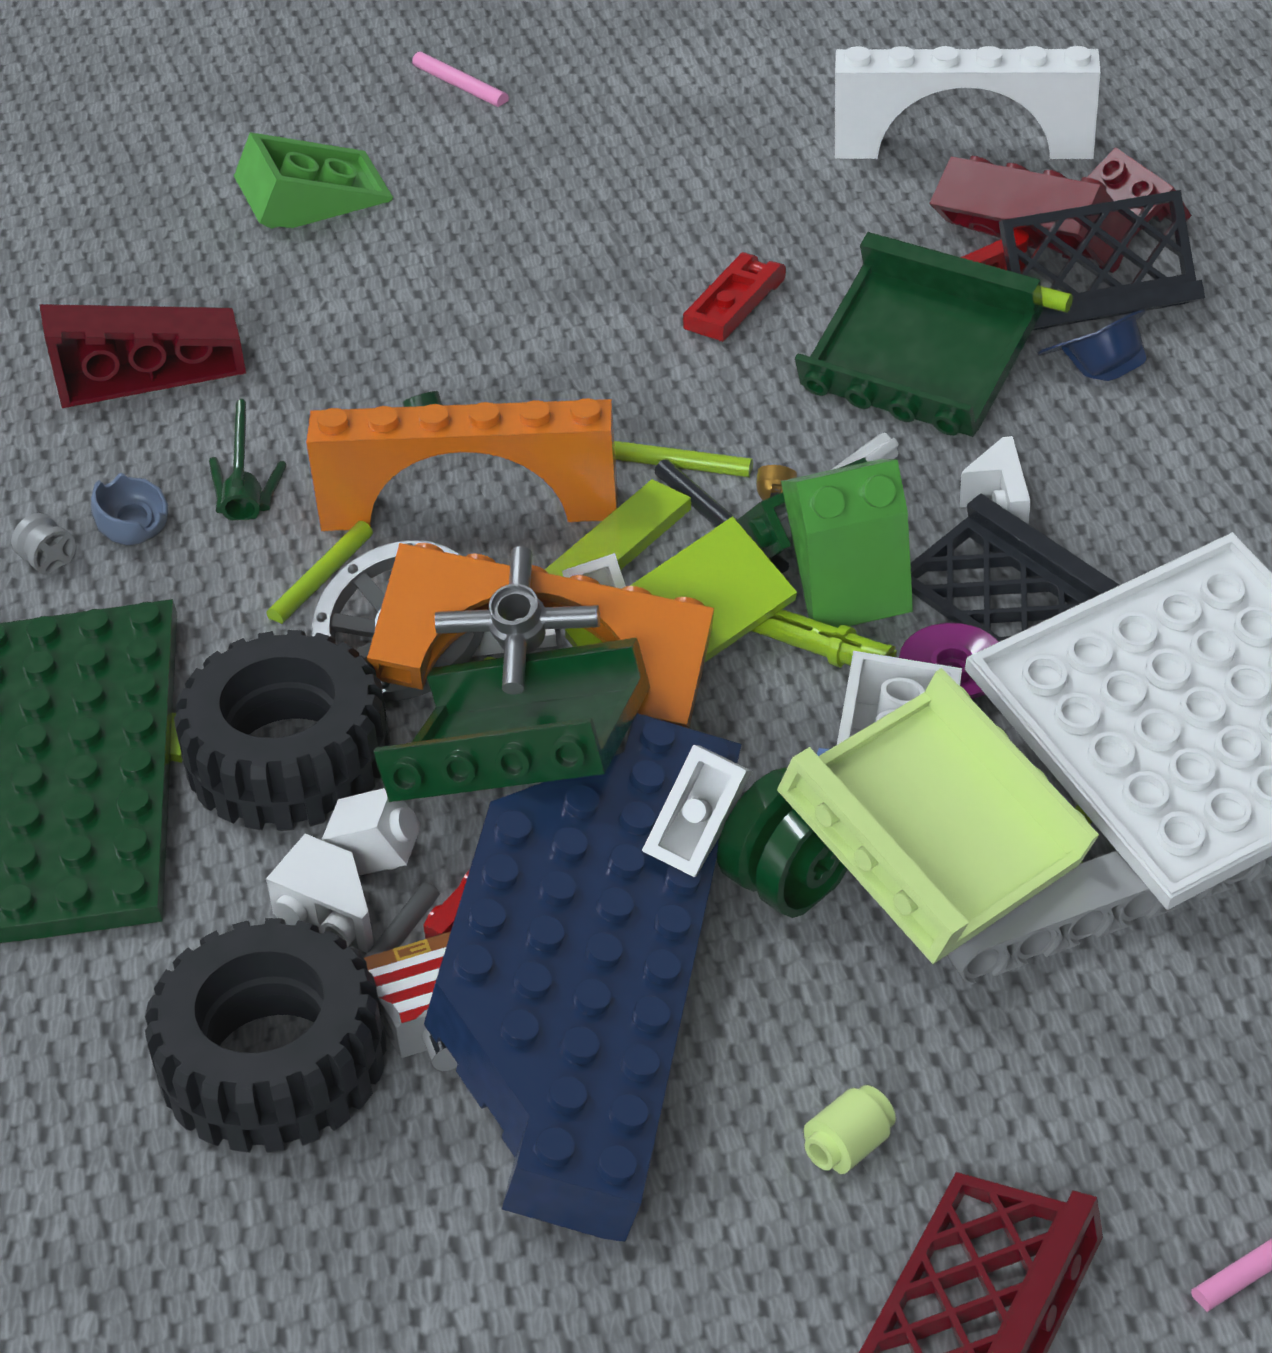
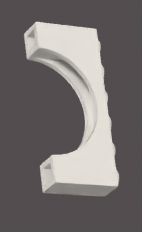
M860 46L836 49L835 159H878L880 144L885 132L904 109L930 94L955 88L990 90L1020 103L1041 125L1048 141L1050 159H1094L1100 84L1099 50L1088 49L1083 46H1072L1067 49H1043L1038 46H1028L1023 49H999L993 46H985L979 49H955L949 46H941L935 49H911L905 46H898L892 49H867Z

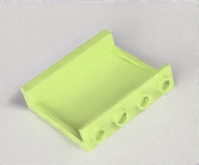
M942 668L935 672L924 693L818 756L809 747L792 757L777 788V791L932 964H935L1079 866L1099 836L1084 815L1076 810L1048 781L1046 775L1025 757L1009 740L1007 734L1000 727L996 726L975 704L967 691L959 686Z

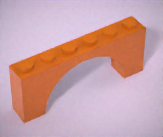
M584 398L574 401L548 402L533 400L521 403L495 404L481 402L468 405L431 404L416 407L380 406L363 409L329 408L326 410L310 411L306 444L321 531L350 530L358 521H364L371 527L374 503L383 487L396 474L423 459L459 452L498 456L531 470L542 478L556 493L564 507L567 522L603 521L617 509L618 487L612 399L594 400Z
M399 543L367 656L368 662L376 671V677L382 682L423 690L427 675L441 654L455 640L466 633H436L435 612L489 610V601L492 595L499 588L509 585L510 565L496 563L492 558L482 554L473 553L461 556L447 553L440 547L429 543H417L415 546ZM532 565L530 588L535 592L544 607L599 605L600 627L583 629L592 633L602 642L630 638L638 639L650 689L637 713L689 728L712 632L714 608L704 606L699 600L690 597H677L675 599L652 595L648 590L641 587L625 586L621 589L601 585L597 580L588 576L574 575L568 578L548 574L543 568Z

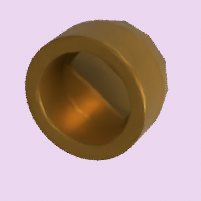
M781 465L761 466L758 469L756 482L759 496L762 500L770 498L771 493H782L781 481L797 478V472Z

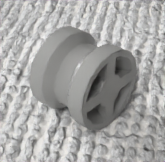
M34 513L23 518L16 526L11 539L12 548L23 560L29 561V564L35 570L44 575H48L60 566L70 562L75 554L76 543L74 537L64 528L58 527L51 517L43 513Z

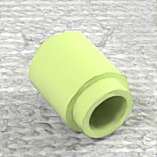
M869 1085L861 1086L859 1089L850 1088L804 1126L805 1150L811 1161L823 1170L834 1169L839 1174L847 1173L888 1139L890 1128L896 1121L895 1111L891 1103L882 1092Z

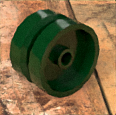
M787 767L772 770L761 777L738 800L727 818L719 838L717 863L725 876L745 889L753 892L757 891L759 898L781 914L794 918L804 915L834 890L848 869L777 791L787 770Z

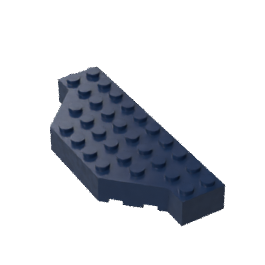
M637 713L630 725L622 752L613 757L605 774L542 782L490 802L435 982L424 1026L436 1043L440 1041L444 1043L457 1062L456 1072L481 1109L488 1107L504 1131L501 1138L515 1159L502 1210L602 1239L626 1241L643 1197L716 864L719 839L696 877L643 852L642 849L693 745L702 746L728 760L738 763L742 744Z

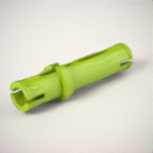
M784 609L751 630L790 646L824 656L828 659L829 664L839 668L844 664L851 666L853 651L897 657L895 646L886 645L857 635L853 627L840 625L837 628Z

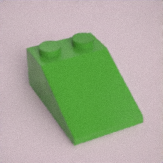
M249 133L234 174L260 224L269 228H276L278 226L295 228L390 202L393 199L392 194L375 166L363 150L259 133Z
M878 459L781 481L808 618L838 628L840 625L854 626L913 612L908 510L898 459Z

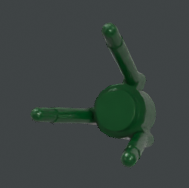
M238 399L236 402L233 474L224 482L218 459L216 457L209 459L210 472L217 498L216 512L222 513L230 521L256 519L260 511H269L271 497L286 468V463L279 461L263 491H261L262 487L256 477L244 471L246 401L244 399Z

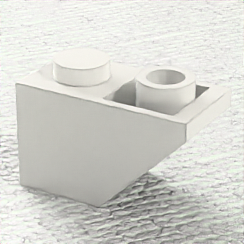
M304 834L266 878L273 914L277 918L284 919L286 925L295 926L297 921L300 920L318 926L320 934L329 930L346 940L347 947L351 946L368 953L374 945L369 912L352 852Z

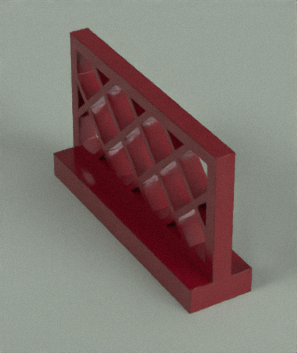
M956 1172L859 1353H881L882 1351L908 1344L912 1353H922L917 1342L918 1340L952 1328L960 1347L946 1353H1048L1103 1239L1097 1197L1072 1190L1067 1202ZM964 1195L989 1203L994 1210L991 1214L964 1224L961 1223L956 1214V1210ZM1034 1216L1053 1221L1048 1232L1021 1241L1013 1226L1015 1223ZM949 1223H951V1225H952L953 1228H950V1229H947V1230H946V1228L948 1227ZM1003 1228L1011 1246L979 1257L970 1240ZM961 1244L969 1261L935 1273L930 1262L934 1251ZM1021 1262L1027 1273L1023 1282L996 1292L987 1273ZM923 1272H925L927 1277L920 1279ZM978 1277L986 1296L953 1308L944 1290ZM935 1293L943 1312L909 1324L903 1312L908 1300ZM995 1312L1001 1323L998 1332L970 1343L961 1324ZM898 1321L900 1328L893 1330Z

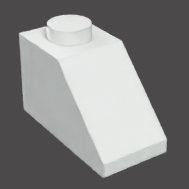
M693 745L642 851L696 877L719 839L725 822L740 799L753 771L702 746Z

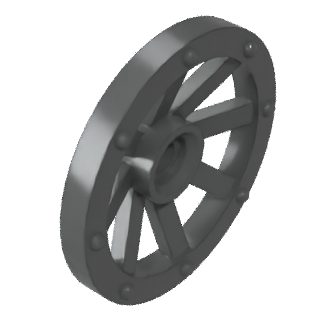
M416 540L389 543L362 554L339 571L325 588L315 609L312 637L316 633H321L335 639V633L341 632L373 638L385 594L371 578L393 568L399 543L413 546L417 543H429L440 547L444 552L459 554L437 543ZM357 589L377 610L378 613L375 620L341 614L345 604ZM466 632L441 654L433 668L468 663L481 643L484 632ZM371 642L355 649L359 652V656L367 659ZM428 679L423 690L381 681L384 702L411 699L431 691Z

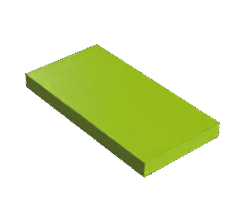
M733 516L630 585L644 588L652 595L669 599L677 597L694 598L702 602L704 606L714 608L712 632L705 662L796 600L797 591ZM583 628L565 629V638L573 647L603 643L599 638Z

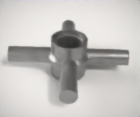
M517 546L511 550L509 585L499 588L492 595L489 601V610L435 612L436 633L491 632L492 636L504 650L502 690L512 695L520 694L524 691L526 654L540 647L545 639V629L600 627L599 605L544 607L535 592L530 588L532 550L525 546Z

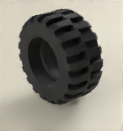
M288 630L286 635H274L273 631L259 633L258 639L248 642L242 638L230 643L229 650L221 654L219 651H216L206 658L203 663L204 669H195L186 681L185 688L182 689L175 706L177 712L174 718L175 728L190 788L197 793L198 800L208 810L211 811L216 808L218 817L233 824L240 817L244 819L245 827L256 830H263L265 823L276 824L277 831L294 830V822L308 820L310 827L326 821L324 814L334 810L338 799L370 792L375 787L374 777L381 778L374 750L377 747L390 746V735L381 681L376 677L374 667L366 658L359 656L357 650L343 641L336 645L335 639L331 636L316 633L312 637L306 636L303 630ZM308 719L317 721L311 727L288 736L264 738L249 735L264 725L280 720Z
M265 918V924L250 926L249 920L232 924L233 930L221 935L216 930L201 938V946L195 950H191L188 947L173 961L174 971L165 970L154 987L155 995L151 997L147 1004L145 1013L147 1028L145 1029V1035L165 1104L173 1110L175 1119L186 1130L193 1131L196 1128L200 1139L219 1146L221 1141L226 1139L228 1140L230 1150L251 1153L252 1145H265L266 1152L271 1153L285 1151L284 1143L300 1139L302 1146L317 1141L320 1139V1130L330 1126L335 1131L350 1120L349 1109L354 1107L360 1110L373 1094L371 1084H376L381 1078L385 1066L383 1055L387 1051L386 1036L373 974L368 971L367 963L358 950L350 946L347 947L346 940L329 930L320 934L318 926L298 920L294 926L286 925L285 920L282 918ZM274 1015H290L314 1022L296 1040L273 1050L244 1053L220 1047L221 1043L233 1031L259 1018Z

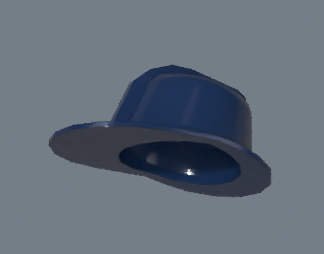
M1145 310L1131 313L1094 333L1053 345L1037 353L1038 355H1045L1063 350L1084 376L1104 381L1118 379L1140 367L1147 360V353L1136 321L1145 314Z

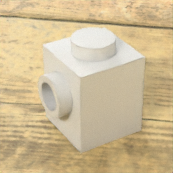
M382 788L338 799L322 841L352 852L358 875L387 869L392 870L407 865L422 823L405 801L389 802L386 790Z

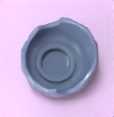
M120 473L112 482L103 485V482L100 480L94 484L91 496V514L98 531L108 539L122 545H135L149 540L162 531L167 522L168 503L161 489L147 479L127 477L125 474Z

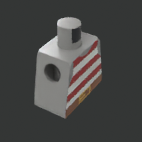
M451 932L364 957L368 971L373 974L384 1031L401 1058L427 1051L433 1067L440 1071L455 1069L457 1062L442 1041L435 1042L424 1026V1021Z

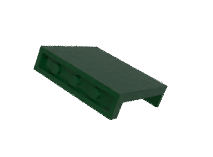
M867 232L860 244L863 265L810 357L799 353L795 357L800 385H803L809 392L818 396H825L827 393L846 398L849 403L857 408L868 409L870 406L889 411L892 416L903 422H912L915 419L932 424L938 431L949 436L961 433L974 437L1043 311L1040 279Z
M630 638L526 654L524 691L516 695L507 694L502 690L504 657L432 668L427 675V679L436 707L411 743L377 747L374 750L389 802L605 774L650 689L638 639Z

